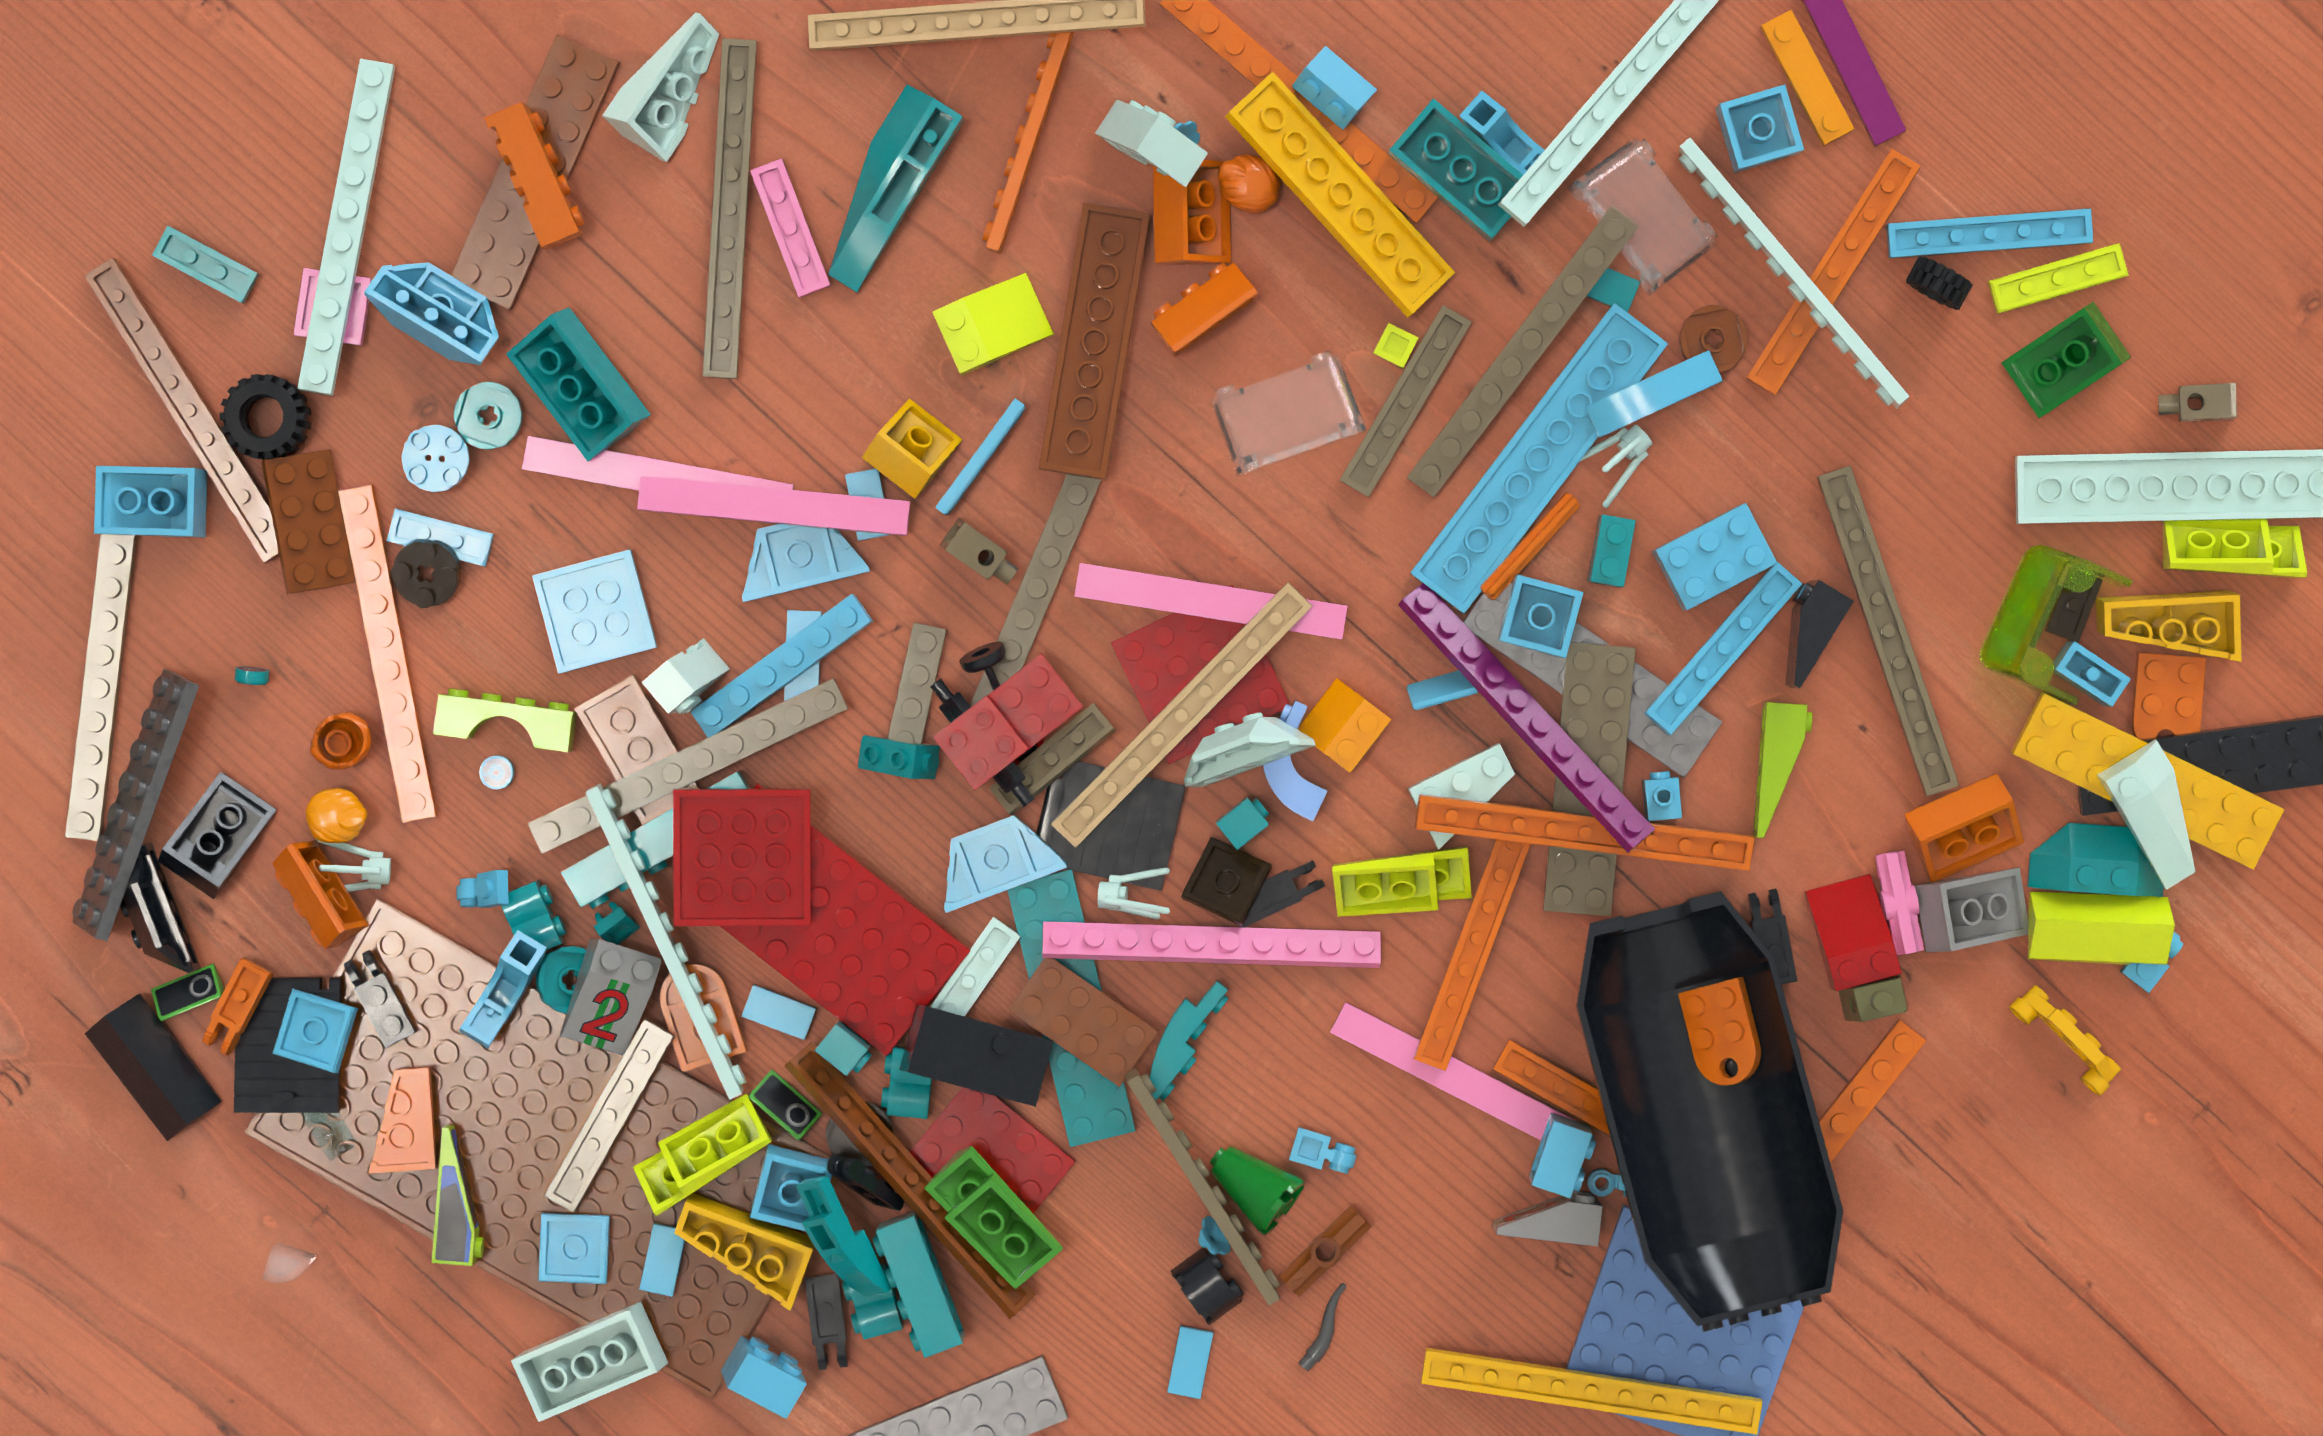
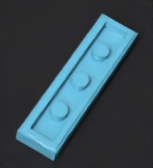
M1016 398L1013 400L936 505V509L944 515L950 514L1026 410L1023 403Z

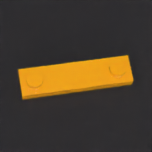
M1792 10L1761 25V31L1822 145L1824 146L1853 131L1855 128Z

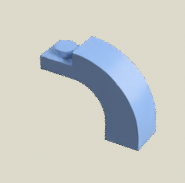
M1294 701L1292 706L1286 704L1279 719L1297 729L1308 706L1298 701ZM1290 755L1264 764L1263 769L1266 779L1279 800L1293 812L1314 821L1327 790L1302 778L1293 767Z

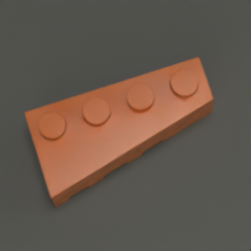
M519 102L484 117L488 129L492 128L496 132L498 137L496 147L505 164L509 165L512 170L509 172L511 181L518 195L523 197L525 201L522 203L541 248L548 250L583 235L580 226L584 225L585 222L578 206L571 207L567 195L572 192L565 175L558 176L554 163L559 161L552 144L548 143L545 145L540 132L545 131V127L539 113H532L531 109L524 103Z

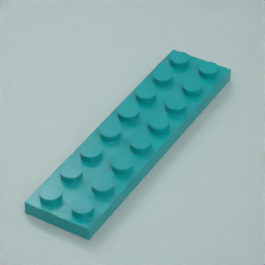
M1072 869L1052 873L1007 890L1017 932L1021 936L1019 940L1029 979L1044 959L1042 958L1043 921L1085 923ZM1054 958L1101 990L1093 959ZM1043 1034L1044 1039L1051 1040ZM1053 1041L1049 1063L1070 1147L1135 1132L1136 1129L1124 1082L1120 1087Z

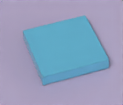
M292 989L272 1054L332 1073H338L358 1008L298 989Z
M541 1213L538 1281L606 1284L608 1278L610 1215Z

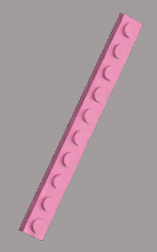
M1043 921L1042 958L1380 968L1381 933L1375 931Z

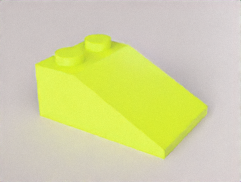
M1026 273L961 298L932 312L961 376L1054 335Z

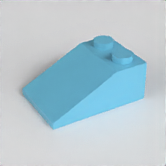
M96 466L94 534L206 538V470L175 467Z

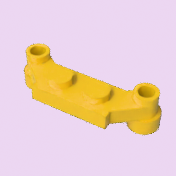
M2034 985L2022 998L2017 997L2009 1006L2010 1011L2026 1025H2029L2038 1016L2089 1067L2080 1079L2088 1089L2100 1097L2110 1087L2108 1083L2121 1071V1068L2099 1050L2101 1044L2096 1038L2087 1032L2083 1034L2075 1026L2078 1022L2067 1010L2062 1009L2060 1011L2047 1002L2049 1000L2048 995L2041 988Z

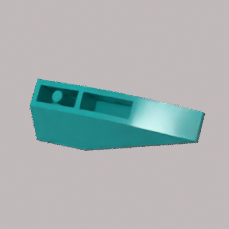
M906 85L871 141L828 275L855 292L859 291L964 123L962 115L933 97Z

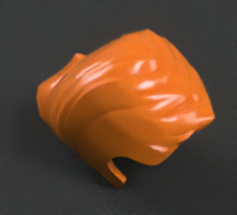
M1248 154L1237 155L1232 160L1225 161L1218 171L1219 183L1225 199L1241 211L1261 213L1271 207L1279 197L1280 178L1260 157Z
M340 712L325 718L315 728L311 741L312 746H310L311 755L319 763L334 770L346 769L358 764L368 756L371 749L372 741L368 724L362 718L350 712Z

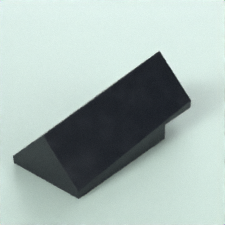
M141 994L136 995L105 1015L85 1033L166 1141H169L222 1102L219 1095L165 1021L160 1022Z

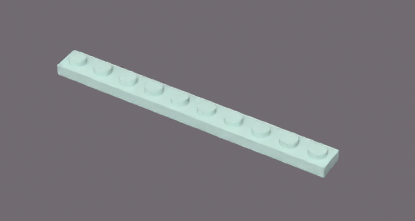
M1674 0L1498 205L1524 227L1719 0Z
M360 59L298 382L297 389L300 391L329 396L334 394L394 78V64Z
M1691 138L1687 139L1679 147V152L1682 156L1678 159L1690 174L1696 171L1703 180L1700 185L1711 199L1718 197L1724 204L1725 208L1722 211L1733 225H1736L1738 222L1747 232L1744 238L1755 251L1761 248L1769 259L1766 260V264L1778 277L1783 274L1791 283L1787 288L1795 299L1800 303L1805 300L1813 309L1809 314L1817 325L1821 328L1827 326L1835 335L1831 339L1834 345L1843 354L1849 352L1857 361L1853 364L1856 371L1865 380L1871 378L1879 387L1875 390L1876 394L1887 406L1893 404L1898 409L1910 396Z
M601 783L591 787L585 793L729 1100L737 1097L743 1092L742 1084L746 1083L744 1074L738 1064L733 1066L728 1054L732 1050L724 1034L718 1035L713 1024L717 1022L715 1012L710 1003L704 1005L699 993L703 991L700 980L696 973L690 974L685 965V962L689 961L686 950L681 942L675 943L670 933L674 930L671 918L666 911L661 913L656 903L660 899L659 893L653 881L647 882L641 871L646 868L639 851H632L627 839L631 838V834L623 819L618 821L613 811V808L617 807L615 799L609 788L603 790Z

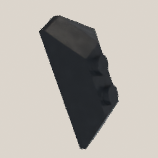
M152 843L142 845L120 904L126 918L130 916L134 929L131 930L133 941L138 949H143L144 954L187 973L199 970L201 966L161 864L158 862Z

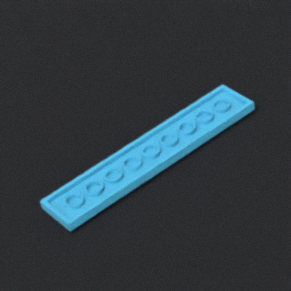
M1614 303L1410 574L1464 614L1480 594V586L1511 553L1597 439L1598 434L1585 407L1640 382L1668 343Z

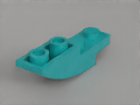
M1219 980L1214 982L1197 1005L1185 997L1168 1022L1158 1043L1150 1073V1079L1157 1089L1156 1092L1152 1093L1156 1100L1159 1098L1164 1101L1174 1089L1175 1085L1171 1081L1179 1071L1185 1075L1197 1060L1192 1056L1196 1052V1048L1189 1044L1187 1040L1189 1037L1196 1040L1207 1026L1203 1020L1210 1011L1217 1014L1229 999L1224 995L1228 988Z
M828 1176L806 1179L796 1185L810 1215L801 1223L828 1266L846 1284L864 1297L891 1291L892 1289L885 1272L875 1255L864 1229L852 1230L848 1217L844 1213Z

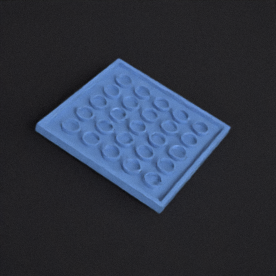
M1623 1204L1565 1369L1761 1398L1763 1403L1757 1435L1614 1413L1681 1436H1758L1804 1306L1802 1307L1800 1300L1782 1304V1312L1763 1317L1761 1310L1748 1313V1321L1729 1325L1728 1319L1722 1320L1723 1327L1703 1332L1702 1325L1696 1326L1644 1263L1630 1208Z

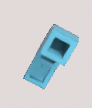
M1482 90L1459 115L1463 123L1522 175L1527 172L1545 151L1519 128L1504 107Z
M517 930L500 956L492 978L461 1025L459 1032L489 1049L530 985L544 958L547 947Z

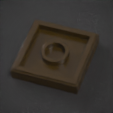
M1211 837L1181 898L1243 926L1272 869V865Z

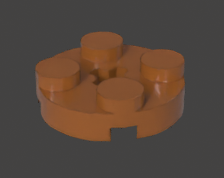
M1720 305L1705 306L1694 311L1684 321L1679 335L1680 350L1686 360L1709 350L1719 373L1734 367L1745 353L1748 346L1747 328L1743 320L1733 311L1728 310V308ZM1709 330H1714L1716 335H1722L1723 341L1717 345L1718 349H1712L1710 344H1705L1704 338L1709 336Z

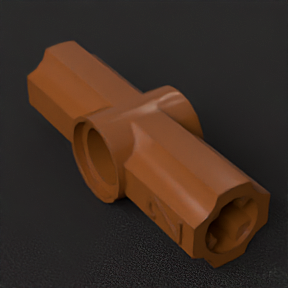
M1350 1205L1322 1234L1312 1240L1311 1244L1279 1274V1277L1300 1297L1328 1268L1337 1264L1340 1257L1372 1226ZM1321 1243H1330L1335 1248L1334 1254L1329 1259H1321L1316 1255V1248Z

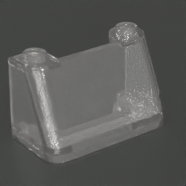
M1633 138L1575 180L1568 189L1577 201L1581 200L1584 204L1589 203L1586 209L1589 213L1592 212L1598 222L1613 205L1639 225L1621 252L1632 267L1630 268L1634 273L1640 270L1638 274L1641 279L1640 285L1650 296L1715 247L1716 244L1713 239L1717 234L1706 220L1700 222L1655 162L1653 157L1656 153L1645 139L1639 141Z
M1330 351L1323 352L1311 357L1312 363L1237 390L1233 384L1215 391L1217 397L1211 399V404L1237 477L1253 472V470L1259 469L1261 466L1266 467L1272 463L1332 442L1340 441L1341 438H1350L1366 431L1363 418L1339 355L1331 356Z

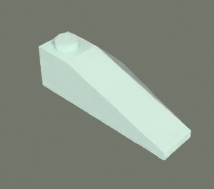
M695 12L620 88L602 116L623 137L660 160L667 162L685 136L688 123H685L690 105L696 104L699 94L695 93L701 74L707 72L719 33L700 13Z
M2155 739L2102 771L2097 776L2159 880L2167 890L2196 871L2174 768Z

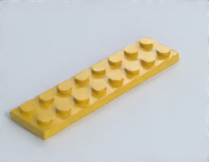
M1274 72L1267 76L1224 116L1407 318L1455 273Z
M2041 692L2011 753L2112 801L2097 775L2148 743ZM2164 751L2174 768L2188 838L2254 870L2285 809Z

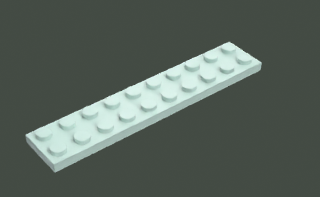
M2323 449L2015 456L2016 524L2323 518Z

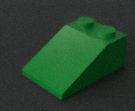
M2093 301L2001 363L2038 418H2041L2129 360L2131 356Z

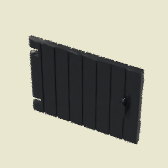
M1079 761L1063 774L1062 779L1058 778L1047 787L1036 834L1066 861L1068 867L1065 869H1072L1073 871L1109 879L1110 875H1126L1167 867L1185 792V785L1145 777L1076 848L1051 823L1106 767ZM1165 874L1125 883L1162 891Z
M272 977L235 1047L234 1113H340L341 1066L338 1073H332L272 1053L292 989H298L342 1003L341 977L330 978L329 990H322L321 977Z

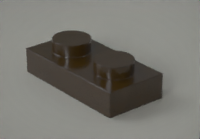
M2069 568L2044 631L2078 643L2103 580L2077 569Z

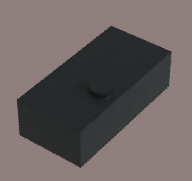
M917 1004L899 1070L1036 1107L1053 1041Z

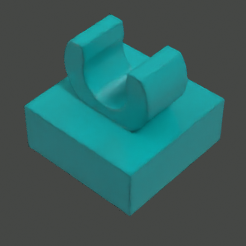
M610 902L609 906L612 908V913L604 918L597 912L595 919L598 923L594 928L602 939L619 945L637 931L640 926L634 917L621 906Z

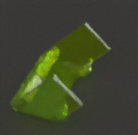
M2045 545L2030 547L2021 558L1981 646L1980 660L1987 669L2035 691L2046 693L2068 705H2077L2079 698L2048 685L2054 672V664L2047 654L2035 649L2036 644L2062 587L2073 592H2084L2093 586L2096 578H2100L2119 588L2130 587L2133 580L2086 559Z

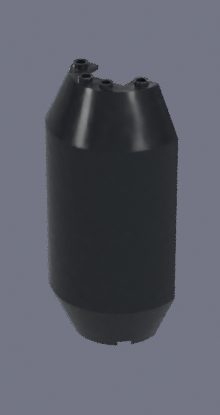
M1721 891L1691 898L1679 905L1624 918L1622 915L1590 923L1576 1010L1644 1263L1696 1326L1702 1325L1703 1332L1723 1327L1722 1320L1728 1319L1729 1325L1748 1321V1313L1761 1310L1762 1317L1782 1312V1304L1800 1300L1803 1307L1822 1302L1821 1295L1831 1292L1843 1207L1773 955ZM1743 977L1761 1045V1059L1755 1073L1746 1081L1734 1085H1718L1705 1078L1695 1063L1678 993ZM1731 1058L1725 1063V1071L1729 1076L1734 1077L1738 1071L1737 1063Z

